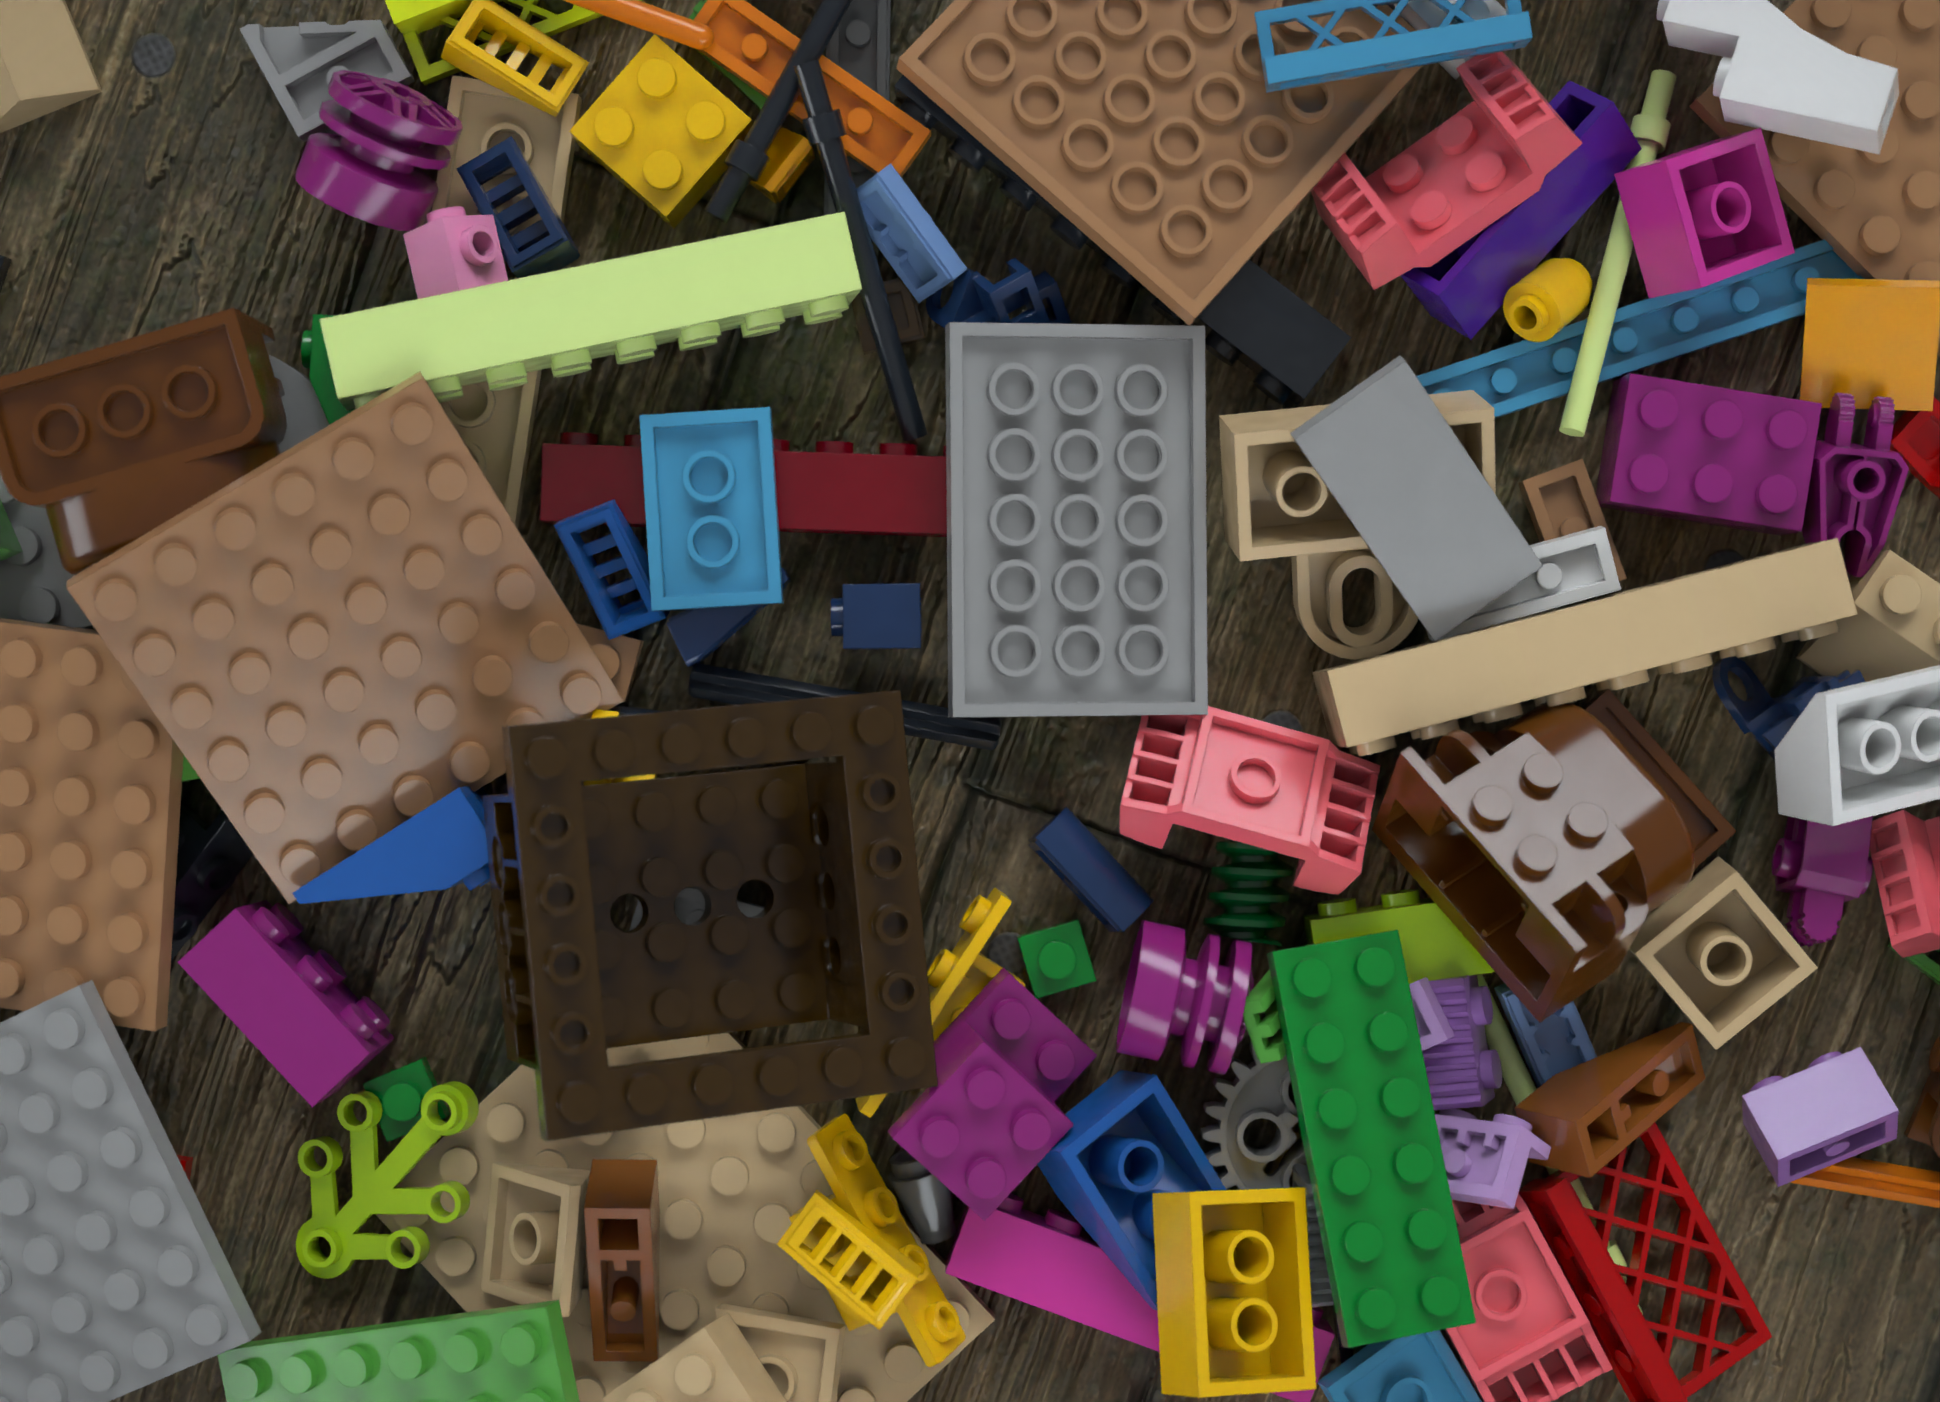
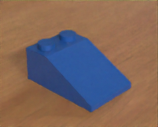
M470 786L459 787L292 894L299 904L445 890L462 883L466 885L469 891L478 886L482 887L490 882L482 797L488 794L483 787L473 792Z
M1120 1070L1065 1114L1074 1125L1037 1165L1060 1201L1153 1310L1158 1311L1152 1193L1226 1190L1157 1075Z

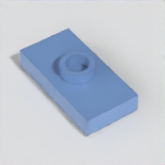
M891 163L856 189L871 239L918 303L967 270V267L935 225L931 216L924 210Z
M1505 983L1494 988L1537 1088L1553 1075L1597 1057L1574 1001H1571L1539 1023Z

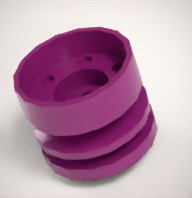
M346 70L333 72L328 85V93L335 100L322 102L319 109V118L338 134L318 132L309 136L295 173L296 182L306 192L325 204L374 225L398 231H411L424 225L427 220L426 214L430 212L438 193V186L420 168L440 170L448 167L451 155L445 146L458 142L463 129L461 121L450 111L428 99L420 92L398 82L360 72Z
M1142 920L1135 939L1123 992L1116 1036V1052L1158 1061L1167 1045L1170 1034L1181 1036V1062L1183 1066L1193 1068L1197 1062L1204 1040L1208 1041V1071L1225 1075L1230 1066L1234 1051L1243 1039L1246 1030L1243 1013L1246 998L1254 987L1251 971L1252 944L1248 941L1233 939L1222 966L1218 965L1220 937L1208 933L1200 948L1197 959L1186 958V934L1184 928Z

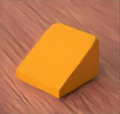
M783 127L780 128L766 153L770 161L758 182L750 181L752 186L775 204L782 201L815 159L813 147L809 145L808 139Z

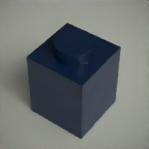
M843 584V598H831L832 637L843 636V649L845 650L922 649L921 584Z

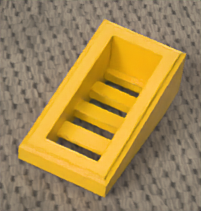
M473 0L446 40L441 55L442 59L461 71L554 117L558 115L590 63L492 0ZM482 30L493 35L484 50L473 44ZM506 41L516 46L507 62L503 63L495 57ZM531 53L539 57V60L528 77H525L517 72L527 54ZM551 64L563 69L551 90L547 91L539 83Z
M818 1190L814 1192L777 1243L780 1248L846 1305L878 1330L883 1327L912 1288L922 1269ZM821 1216H823L832 1225L812 1250L803 1241ZM841 1234H844L852 1242L836 1264L832 1265L824 1257ZM864 1251L872 1260L855 1282L846 1273L861 1252ZM882 1269H885L893 1277L879 1296L875 1297L867 1289Z

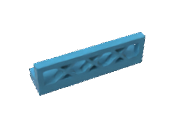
M1320 0L1258 11L1254 13L1266 93L1524 48L1533 38L1529 11L1522 12L1521 0H1504L1507 15L1474 20L1460 10L1466 0H1457L1455 5L1447 0H1429L1446 12L1447 16L1439 27L1409 32L1395 22L1408 2L1412 0ZM1398 3L1389 17L1376 8L1378 6ZM1356 10L1364 11L1383 25L1373 39L1344 43L1330 33L1345 12ZM1333 15L1324 28L1310 19ZM1453 19H1456L1458 22H1460L1458 24L1449 25ZM1297 21L1318 36L1309 50L1275 56L1270 26ZM1388 30L1392 31V32L1395 34V35L1385 36V34L1388 32ZM1324 41H1325L1326 43H1328L1329 45H1331V46L1321 47V48H1320V46L1323 44Z

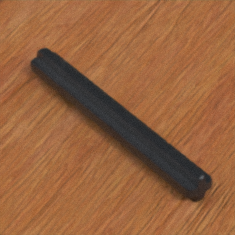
M695 664L693 666L688 685L689 695L692 697L734 705L862 694V692L705 664ZM902 700L905 735L987 750L996 749L1002 725L1001 719L998 717H948V708Z

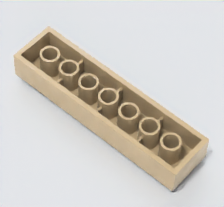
M1838 538L1798 545L1495 624L1434 642L1430 641L1372 658L1312 672L1330 741L1335 746L1348 747L1351 755L1365 756L1397 747L1394 737L1397 734L1410 731L1412 739L1421 738L1425 740L1446 735L1453 730H1460L1457 719L1472 715L1474 723L1483 721L1491 723L1522 715L1523 711L1520 702L1534 699L1535 707L1547 702L1549 707L1584 699L1586 698L1585 685L1595 683L1597 691L1611 689L1612 691L1639 685L1650 681L1647 669L1657 667L1659 675L1671 672L1679 674L1713 665L1710 655L1712 652L1719 651L1720 658L1722 659L1737 656V658L1769 651L1776 648L1773 636L1780 635L1783 643L1798 639L1805 641L1839 632L1837 620L1858 614Z

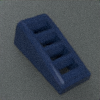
M512 136L457 168L480 214L494 216L502 254L512 273L517 278L557 271L580 257V253ZM514 167L516 175L491 190L485 191L482 186L484 183ZM523 191H527L529 196L498 213L496 207ZM539 213L541 220L511 236L509 230Z
M781 568L784 591L791 582V578L787 570ZM767 605L687 609L668 618L669 622L666 624L686 666L693 667L695 664H700Z

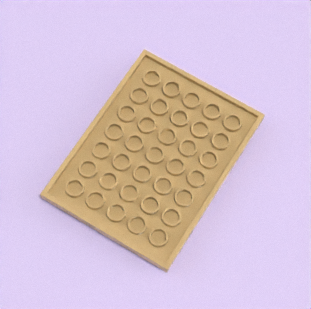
M733 1032L607 1048L608 1067L746 1049L747 1047ZM520 1065L479 1103L477 1119L470 1128L451 1136H444L423 1156L397 1186L434 1187L446 1181H457L467 1189L470 1196V1206L466 1214L449 1223L436 1222L428 1214H376L392 1233L408 1226L418 1227L426 1233L430 1242V1251L421 1264L466 1312L517 1306L521 1304L481 1291L492 1163L505 1162L591 1170L592 1159L657 1160L660 1207L658 1359L705 1326L717 1320L715 1308L722 1303L845 1324L826 1287L777 1245L780 1238L792 1224L789 1217L804 1207L816 1190L826 1197L834 1194L807 1144V1138L821 1127L801 1105L545 1141L541 1139L535 1070ZM443 1191L440 1197L441 1205L446 1211L452 1213L455 1208L454 1198L450 1193ZM903 1215L902 1217L917 1245L925 1252L929 1261V1267L947 1301L955 1308L966 1339L941 1363L927 1367L898 1312L891 1314L880 1330L870 1323L851 1331L846 1326L836 1402H907L995 1320V1314L964 1280L945 1273L946 1261L930 1244H922L918 1233ZM402 1237L401 1242L414 1255L412 1241ZM586 1251L582 1297L570 1316L562 1318L580 1402H603V1397L654 1362L594 1361Z

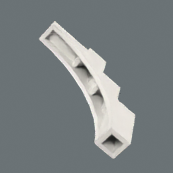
M1659 0L1657 20L1663 21L1669 46L1723 57L1716 72L1713 96H1717L1720 99L1724 121L1880 154L1899 96L1897 68L1851 55L1801 29L1768 0Z

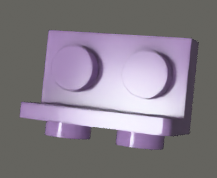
M1459 1109L1440 1110L1439 1115L1435 1114L1451 1199L1514 1209L1528 1158L1548 1160L1551 1146L1531 1132L1532 1125L1529 1122L1515 1116L1495 1114L1493 1121L1478 1120L1474 1115Z

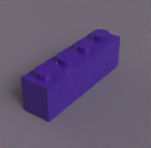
M1569 80L1549 104L1582 141V145L1546 174L1537 193L1433 266L1414 267L1401 275L1430 316L1467 338L1472 339L1501 307L1507 291L1535 269L1615 179L1614 174L1621 172L1642 148L1613 101Z

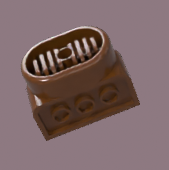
M230 308L0 376V474L9 494L19 502L45 508L61 564L68 573L72 575L79 574L281 454L279 444L283 441L287 430L286 413L281 400L285 392L281 380L274 376L265 343L275 341L271 327L236 308Z
M1547 702L1542 703L1494 734L1488 731H1474L1468 734L1462 730H1453L1441 738L1434 755L1424 761L1411 746L1400 752L1372 831L1539 1023L1611 975L1621 965L1643 926L1647 914L1684 890L1693 876L1695 867L1694 847L1689 830L1672 799L1596 717L1572 703L1549 707Z

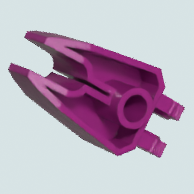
M1835 393L1834 397H1832V402H1830L1824 441L1816 440L1802 533L1805 544L1838 538L1840 543L1841 537L1846 533L1844 561L1846 572L1855 577L1862 578L1871 568L1885 545L1909 467L1898 452L1890 450L1893 420L1895 419L1894 400L1891 397H1874L1868 411L1864 444L1851 443L1853 420L1855 417L1854 396L1848 393Z
M1788 816L1784 837L1779 839L1773 853L1771 868L1772 874L1775 876L1776 891L1790 894L1786 915L1789 921L1785 925H1787L1788 933L1800 944V947L1805 945L1809 947L1813 946V944H1821L1832 940V936L1837 935V928H1840L1837 922L1841 920L1844 902L1859 898L1868 889L1873 870L1872 858L1869 857L1873 816L1835 826Z

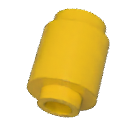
M1552 258L1544 261L1507 291L1503 301V311L1507 323L1516 334L1528 341L1544 342L1549 340L1587 308L1592 293L1591 276L1587 269L1574 259Z

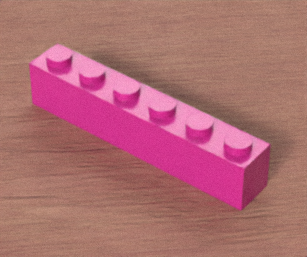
M1012 1193L1006 1197L985 1221L966 1205L946 1259V1274L1160 1352L1158 1311L1153 1310L1093 1238L1087 1232L1082 1231V1225L1074 1216L1054 1209H1048L1046 1217L1022 1209L1024 1200ZM1312 1307L1317 1385L1335 1333L1328 1321L1321 1319L1324 1311L1319 1307ZM1314 1390L1272 1392V1394L1294 1402H1310Z

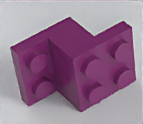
M1004 967L934 1041L938 1086L928 1087L888 1130L890 1136L984 1221L1074 1125L1054 1102L1097 1057V1054Z

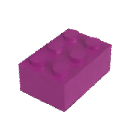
M1629 373L1613 381L1596 489L1599 505L1602 508L1780 536L1802 532L1822 403Z
M267 900L235 908L177 963L308 1104L313 1107L344 1087L395 1039L386 1029L390 1024V1020L373 1000L367 996H363L359 1000L342 982L347 977V974L329 953L322 949L315 953L300 937L299 934L304 930L303 926L284 905L277 902L272 906Z

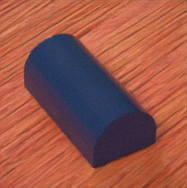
M1067 806L1052 817L1028 840L1030 842L1028 845L1110 933L1124 932L1153 902L1152 897Z

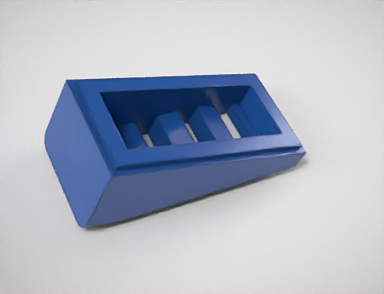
M614 499L555 523L554 527L608 640L655 623L668 616L670 611L654 612L651 610L648 556ZM607 523L611 534L586 544L579 535L580 532ZM614 546L618 547L621 556L597 565L592 555ZM628 568L632 577L609 585L605 576ZM638 589L642 598L622 606L617 597Z

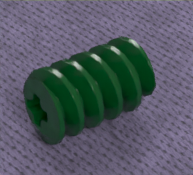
M1230 839L1216 842L1215 849L1231 858L1232 861L1231 864L1212 867L1211 874L1227 883L1228 887L1224 890L1208 893L1207 900L1224 909L1222 915L1204 918L1203 925L1220 934V936L1282 946V943L1265 933L1266 930L1284 927L1286 924V918L1271 910L1270 905L1286 902L1290 899V893L1274 884V879L1292 876L1294 867L1278 859L1279 853Z

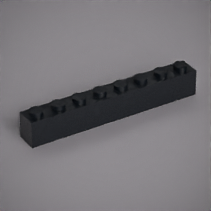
M904 75L901 76L894 85L895 98L902 103L899 109L929 130L934 128L953 142L948 150L957 160L976 173H979L983 166L1004 181L999 189L1012 202L1026 211H1030L1035 205L1054 219L1050 229L1063 241L1077 250H1080L1084 244H1087L1105 258L1100 266L1113 279L1129 289L1136 282L1151 293ZM1251 260L1241 268L1191 324L1193 326H1205V335L1207 336L1205 338V348L1230 366H1233L1236 360H1239L1257 374L1253 384L1265 395L1281 405L1288 398L1296 405L1300 404L1351 339L1348 334ZM1157 297L1151 303L1152 307L1174 325H1184L1185 322Z

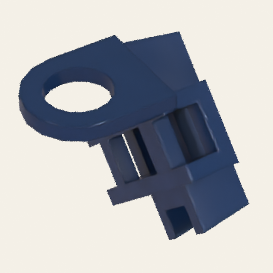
M1016 258L1006 262L1011 275L994 285L979 272L967 267L966 271L953 280L951 297L943 308L940 303L943 287L926 298L927 314L943 328L949 322L1071 323L1057 282L1046 270L1033 277L1031 270ZM1045 298L1049 305V307L1046 309L1042 301ZM1026 305L1027 310L1012 319L1009 318L1008 314Z
M1732 656L1717 661L1712 672L1714 687L1719 698L1744 735L1749 732L1773 759H1775L1774 750L1816 693L1865 682L1860 670H1855L1851 674L1849 670H1845L1837 676L1802 677L1795 682L1796 685L1777 698H1771L1753 670L1737 657ZM1728 671H1732L1742 680L1747 693L1746 701L1737 697L1733 692L1728 680Z

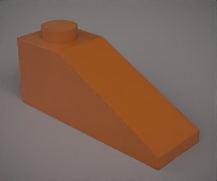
M1680 1022L1557 1073L1515 1107L1517 1117L1529 1122L1532 1125L1531 1132L1551 1146L1548 1160L1528 1158L1529 1162L1588 1178L1595 1175L1706 1079L1693 1025Z
M592 1159L584 1204L593 1359L594 1361L655 1362L659 1357L660 1207L657 1160Z

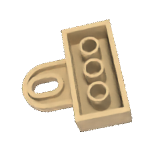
M1474 390L1428 394L1496 495L1494 407ZM1330 404L1219 415L1225 541L1238 560L1250 561L1291 556L1293 603L1297 618L1312 641L1324 651L1337 657L1356 660L1379 656L1399 645L1413 630L1418 621L1417 616L1290 434ZM1358 568H1367L1372 570L1374 575V614L1365 625L1349 627L1343 622L1342 584L1345 577L1351 571Z

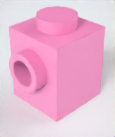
M464 207L442 208L426 214L427 224L403 234L418 299L508 281L493 215L466 216Z

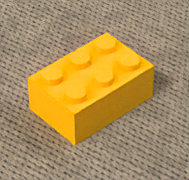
M1305 1187L1152 1193L1161 1394L1202 1398L1316 1389Z

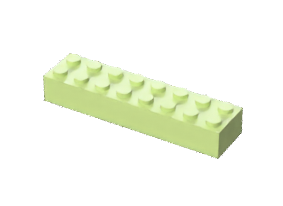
M845 212L319 320L338 400L346 410L361 407L418 372H421L437 400L441 403L463 397L462 386L487 381L489 391L503 390L528 383L527 373L551 368L554 378L575 375L591 370L590 364L594 358L615 354L617 364L637 362L654 357V350L657 349L656 345L678 341L680 351L699 349L718 343L717 337H720L723 331L741 328L743 338L765 335L779 331L780 324L785 323V318L803 315L805 325L827 322L843 316L842 311L849 309L848 305L862 290L846 215Z

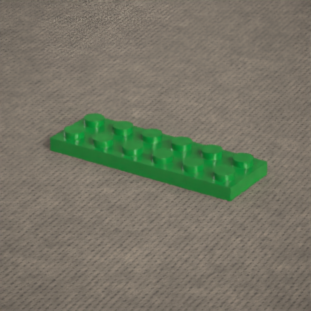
M1392 930L1267 953L1342 1347L1351 1348L1476 1323L1399 931Z

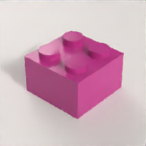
M1761 128L1708 141L1614 174L1648 298L1699 289L1795 253Z

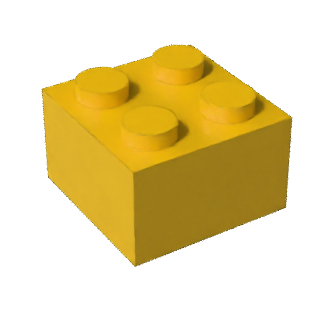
M654 34L569 132L582 149L674 229L728 168L724 163L736 139L742 141L745 139L753 121Z

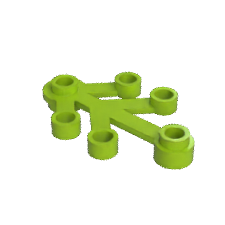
M451 1081L431 1088L424 1095L421 1102V1119L380 1165L378 1159L377 1123L382 1117V1104L379 1098L372 1092L359 1091L345 1096L340 1101L337 1109L338 1120L346 1130L350 1131L352 1197L339 1211L336 1170L340 1167L343 1160V1152L339 1143L328 1136H321L305 1142L298 1152V1164L301 1170L310 1177L312 1218L302 1225L296 1238V1253L305 1270L318 1278L329 1279L348 1271L355 1260H388L397 1268L407 1269L426 1259L430 1251V1242L426 1233L418 1227L408 1226L392 1234L357 1232L373 1214H428L434 1221L439 1223H449L466 1214L470 1206V1196L467 1189L457 1181H446L434 1187L397 1186L441 1136L457 1134L467 1130L474 1124L478 1116L479 1104L475 1093L469 1086L461 1082ZM439 1100H444L450 1106L451 1116L448 1122L443 1121L438 1113L437 1103ZM356 1101H360L366 1108L367 1116L364 1122L359 1121L354 1115L353 1107ZM317 1146L321 1147L327 1156L324 1168L319 1166L314 1159V1150ZM443 1191L450 1193L454 1198L455 1208L452 1213L446 1211L441 1205L440 1197ZM319 1237H323L329 1242L331 1247L329 1257L322 1253L319 1246ZM402 1237L410 1239L414 1245V1255L412 1258L404 1255L401 1250L400 1243Z

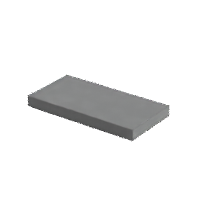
M1400 355L1290 433L1434 641H1437L1543 567L1412 369Z

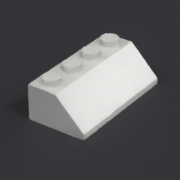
M1940 665L1816 693L1774 750L1778 814L1835 826L1940 799Z

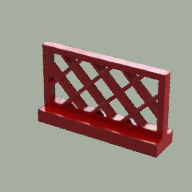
M1655 1122L1639 1136L1651 1155L1646 1179L1622 1172L1627 1147L1608 1162L1607 1167L1604 1166L1596 1173L1605 1176L1599 1211L1583 1207L1571 1185V1182L1581 1175L1557 1170L1545 1179L1532 1180L1520 1188L1518 1193L1531 1212L1585 1312L1613 1368L1612 1370L1629 1401L1688 1402V1397L1772 1338V1335ZM1662 1177H1663V1179H1664L1666 1185L1661 1183V1182H1662ZM1620 1181L1644 1188L1638 1223L1614 1216ZM1659 1193L1674 1197L1681 1210L1677 1235L1653 1228ZM1591 1219L1596 1221V1226H1595V1227H1594V1225H1593ZM1611 1226L1636 1232L1629 1268L1615 1264L1607 1250ZM1651 1237L1675 1244L1668 1279L1644 1272ZM1690 1249L1703 1252L1711 1265L1707 1291L1684 1284ZM1622 1276L1627 1277L1626 1283L1624 1282ZM1642 1281L1666 1288L1660 1324L1645 1320L1638 1307ZM1723 1289L1727 1296H1723ZM1682 1293L1705 1300L1699 1335L1675 1329ZM1721 1305L1734 1308L1747 1331L1731 1344L1714 1340ZM1652 1331L1658 1333L1657 1340L1654 1337ZM1673 1338L1697 1344L1692 1371L1680 1380L1677 1379L1669 1364ZM1712 1349L1719 1351L1717 1354L1711 1357Z

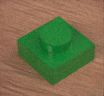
M1078 918L1017 936L1032 989L1037 999L1097 981Z
M426 1056L363 1083L365 1091L375 1094L382 1104V1117L379 1125L387 1142L406 1135L422 1117L421 1102L424 1095L431 1088L438 1085ZM439 1100L437 1103L438 1113L441 1119H444L450 1113L445 1101Z

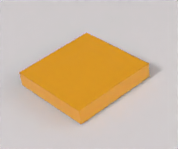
M1807 278L1800 400L1822 403V408H1830V402H1832V397H1834L1835 393H1848L1854 396L1855 409H1869L1874 397L1880 396L1891 397L1895 404L1894 410L1933 411L1940 327V281Z

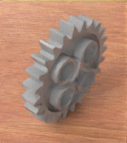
M1250 1042V1052L1254 1061L1246 1065L1239 1059L1232 1057L1230 1065L1237 1075L1233 1082L1222 1078H1214L1213 1080L1216 1089L1224 1096L1223 1102H1204L1203 1108L1205 1112L1218 1119V1124L1201 1128L1200 1134L1207 1141L1219 1143L1218 1147L1208 1151L1205 1155L1212 1166H1226L1218 1174L1226 1189L1235 1185L1237 1186L1236 1190L1291 1188L1289 1179L1293 1171L1292 1166L1296 1163L1305 1164L1307 1161L1303 1140L1301 1138L1296 1141L1297 1137L1292 1130L1294 1124L1299 1122L1295 1101L1289 1098L1288 1094L1291 1078L1287 1057L1285 1055L1282 1060L1261 1064L1256 1056L1253 1044ZM1260 1118L1273 1121L1276 1124V1134L1269 1144L1257 1148L1251 1147L1244 1142V1130L1250 1122ZM1290 1148L1280 1161L1279 1167L1273 1173H1264V1166L1269 1161H1273Z

